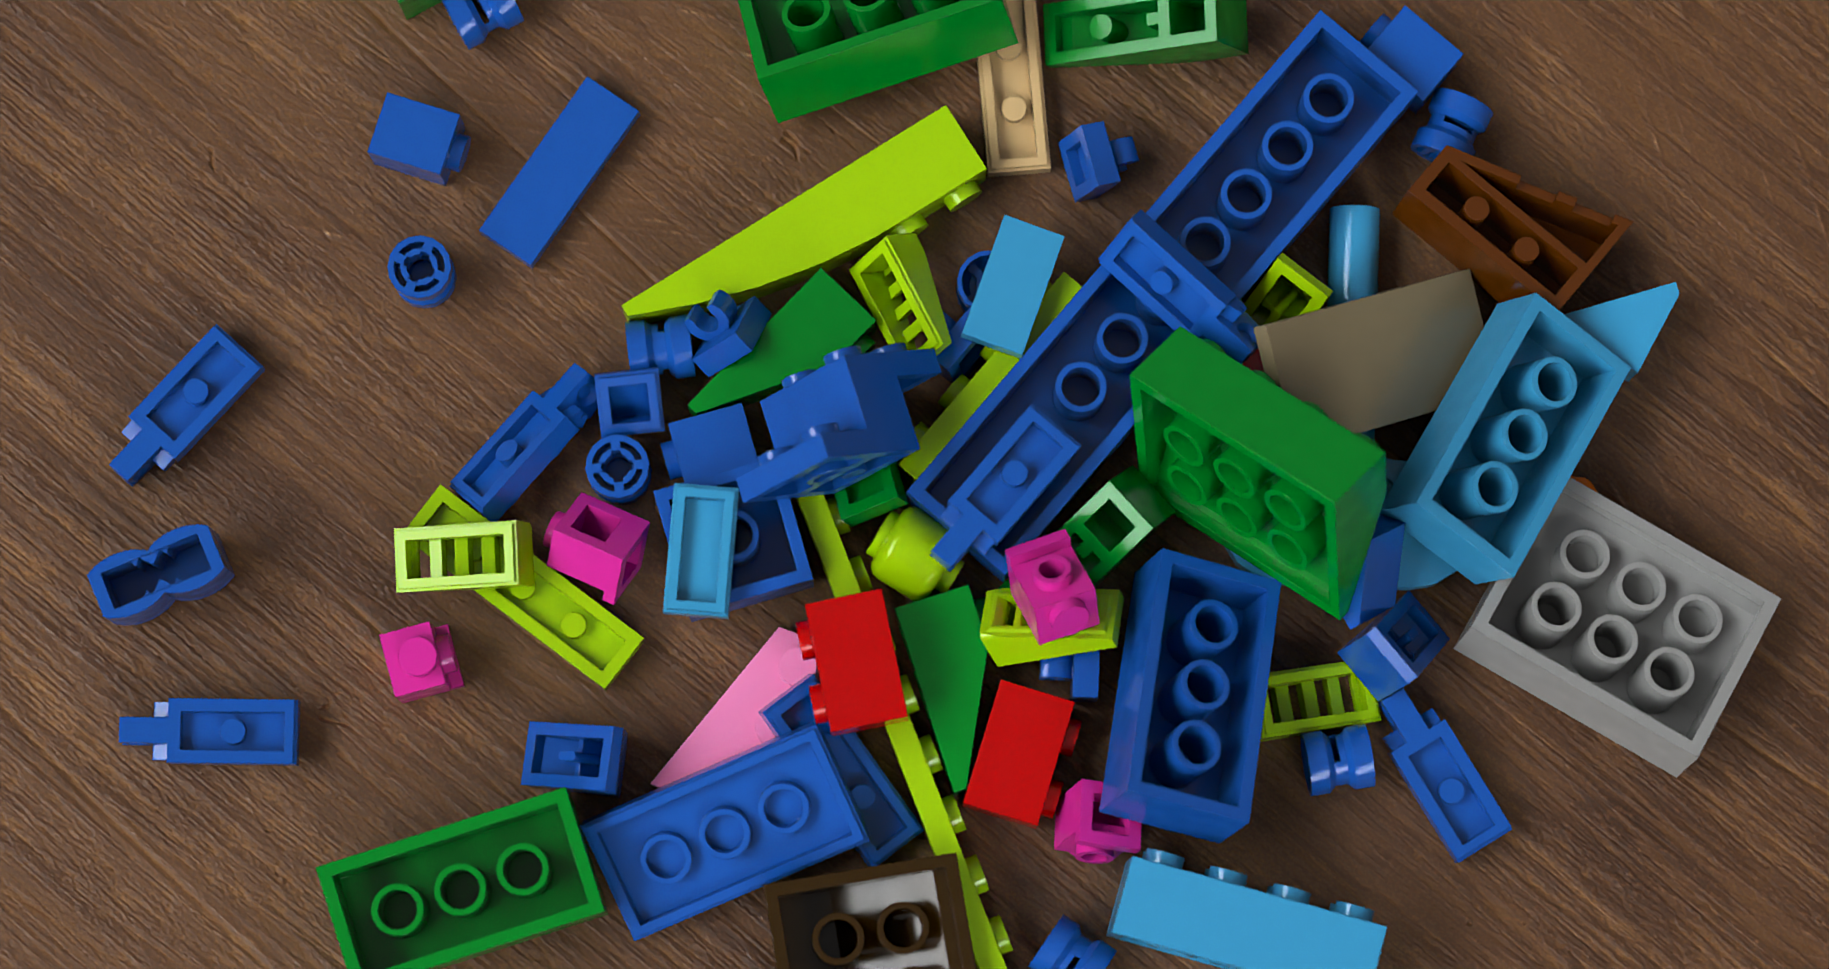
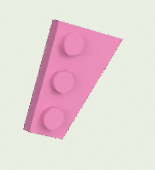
M778 627L650 783L652 786L660 788L776 738L758 711L808 674H814L821 684L816 658L803 661L797 633Z

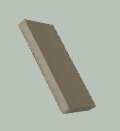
M1465 269L1256 326L1253 329L1264 373L1270 376L1278 387L1302 402L1310 401L1324 410L1330 419L1355 434L1436 411L1484 328L1470 269Z

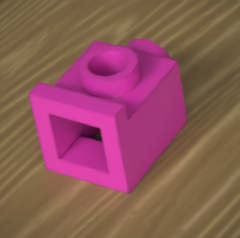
M581 492L566 513L561 511L555 513L546 529L543 545L550 548L547 566L603 590L602 600L614 605L642 566L650 522Z
M1066 529L1005 549L1011 595L1039 645L1064 636L1076 634L1081 630L1100 624L1095 587L1075 554Z
M428 621L379 635L395 697L402 703L465 687L448 624L434 627Z
M1081 779L1058 800L1055 816L1054 850L1069 852L1077 860L1085 863H1109L1123 852L1136 854L1141 850L1142 823L1099 812L1100 803L1096 802H1101L1103 782Z

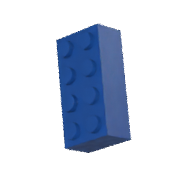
M1164 548L1158 551L1134 573L1099 812L1219 844L1249 823L1281 583L1279 581Z

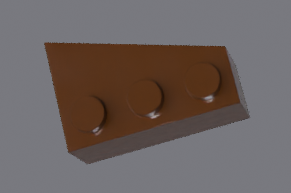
M1446 145L1409 188L1392 215L1459 270L1470 269L1472 280L1499 303L1537 293L1560 310L1634 222L1617 214L1611 218L1577 204L1578 198L1561 191L1555 195L1520 180L1522 175Z

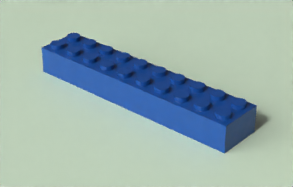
M1320 10L1146 214L1237 295L1236 298L1244 302L1279 255L1286 253L1409 109L1418 90ZM1101 265L906 491L908 503L922 509L949 530L950 527L939 519L948 507V500L1031 404L1037 407L1082 446L998 546L993 545L985 556L974 547H971L967 552L1001 582H1004L1009 577L1005 549L1044 536L1133 432L1135 427L1130 374L1174 330Z

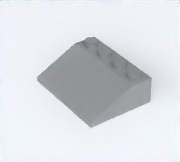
M1570 477L1515 577L1490 582L1453 649L1677 778L1698 759L1782 598Z

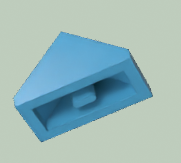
M1673 282L1564 315L1631 367L1625 378L1628 382L1639 372L1680 293L1677 283Z

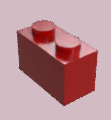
M882 588L805 604L808 620L795 623L803 661L816 658L821 684L808 686L816 724L829 722L833 737L908 721V713Z
M1001 679L962 807L1036 829L1040 816L1053 819L1064 783L1052 779L1059 754L1068 757L1072 756L1082 724V720L1071 717L1075 702Z

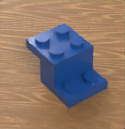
M893 343L880 347L870 353H862L860 346H849L825 355L823 357L825 366L818 370H804L785 377L781 381L783 389L760 401L774 449L761 454L757 458L760 466L736 478L743 503L835 494L919 450L920 446L903 393L942 373L935 349L907 350L905 343Z

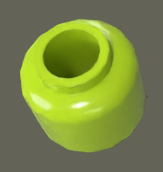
M915 506L908 507L901 514L893 510L890 511L865 552L873 558L870 566L872 575L912 601L927 598L934 589L941 593L947 592L965 562L960 560L949 572L930 556L931 550L948 530L922 509Z

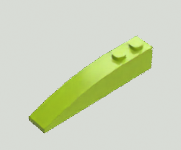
M947 105L627 301L621 305L627 321L644 319L648 323L667 320L669 316L688 314L692 306L697 304L705 312H709L706 307L714 292L719 289L728 293L735 303L738 304L747 301L753 296L760 298L809 280L820 268L828 272L869 252L886 235L920 234L929 225L925 218L945 205L950 212L964 207L982 193L978 185L986 180L987 168Z

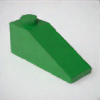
M1067 0L1043 4L1045 66L1050 68L1192 63L1249 54L1246 0Z
M820 268L768 321L753 351L722 369L687 404L690 414L696 416L742 403L744 407L761 401L783 389L781 381L785 377L804 370H818L825 366L823 357L835 350L849 346H860L862 353H870L877 344L870 337L876 331V319Z
M1132 465L1108 481L1059 530L1066 529L1075 554L1094 587H1096L1134 553L1176 511ZM1009 578L998 589L1010 588Z
M969 585L895 608L897 624L953 796L965 793L967 788L987 657V649L980 638L985 597L973 599Z

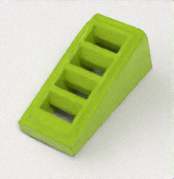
M916 233L886 235L849 269L888 345L905 343L907 350L934 348L937 356L952 343L927 257ZM902 293H903V294L905 295V297H906V300H905L904 302H903L902 297H901V294H902ZM913 312L917 319L910 325L907 316ZM923 331L928 340L917 349L914 338Z
M510 520L394 528L396 593L531 587L534 585L532 527L529 522ZM499 537H503L504 573H501ZM481 538L482 574H474L473 539ZM446 540H454L456 576L447 575ZM419 541H429L431 574L429 578H421Z
M1011 589L988 590L981 620L980 638L997 667L1116 648L1124 597L1120 590L1095 589L1100 624L1081 630L1076 634L1064 636L1039 645L1011 595Z
M1345 662L1269 672L1267 689H1270L1276 723H1273L1267 691L1260 742L1300 736L1301 733L1320 730L1323 732L1347 726L1376 723L1381 721L1379 704ZM1348 676L1354 708L1353 712L1345 713L1338 677ZM1322 680L1327 716H1320L1314 681ZM1296 685L1302 717L1300 720H1294L1288 686Z

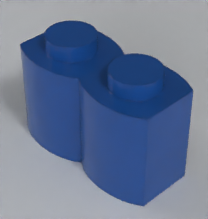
M199 524L187 525L169 531L158 538L148 550H126L113 554L99 562L87 575L103 617L116 625L124 626L145 623L160 616L171 607L175 600L193 601L213 595L224 588L235 576L219 534L208 525Z

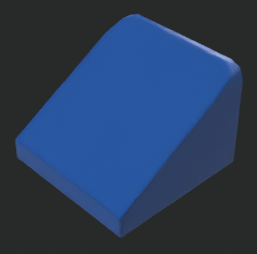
M658 367L594 373L601 438L614 434L633 435L665 431V415Z

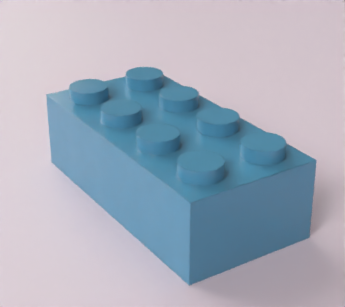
M1537 293L1498 303L1383 502L1381 513L1404 522L1405 531L1474 584L1514 578L1631 367Z
M1147 848L1146 851H1143L1142 858L1132 856L1125 863L1106 936L1222 969H1376L1387 926L1373 923L1372 919L1375 911L1365 907L1336 901V904L1330 903L1329 910L1308 905L1311 897L1309 892L1273 883V886H1268L1266 893L1245 887L1248 878L1245 874L1210 866L1209 869H1205L1204 875L1182 870L1185 858Z

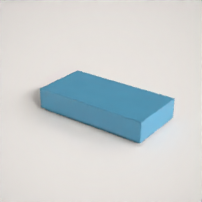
M1004 215L961 338L1021 359L1065 236Z
M674 483L663 614L729 619L739 488Z

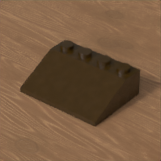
M956 852L763 885L777 969H976Z

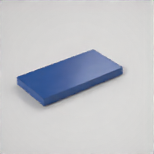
M816 721L588 818L581 824L584 835L634 941L761 888L765 884L775 882L870 841L871 837L820 724H816Z

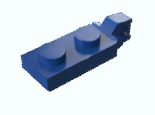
M1142 209L1130 218L1098 258L1099 263L1174 331L1181 326L1200 339H1210L1217 343L1229 357L1241 364L1247 361L1258 349L1253 327L1259 325L1248 313H1245L1247 308L1243 302L1236 298L1237 295Z
M216 324L128 416L131 421L123 429L122 433L130 442L109 463V466L132 487L155 464L164 472L167 471L175 461L179 462L260 377L265 368Z
M574 363L553 387L541 395L533 390L450 481V487L490 522L498 521L516 503L520 495L547 465L560 454L565 445L580 430L579 428H582L586 420L591 418L597 410L594 377Z
M1031 404L948 500V507L939 519L949 526L950 529L931 550L930 556L949 572H951L971 547H974L985 556L993 545L998 546L1076 455L1082 445Z
M1404 688L1378 702L1379 708L1393 732L1382 738L1390 751L1387 754L1455 863L1461 862L1512 830V826L1446 719L1440 720L1433 708L1420 715Z
M168 698V702H154V717H119V743H122V745L153 746V761H167L168 764L299 766V700Z

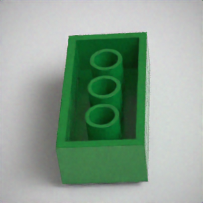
M566 787L316 867L347 969H441L609 914L571 791Z

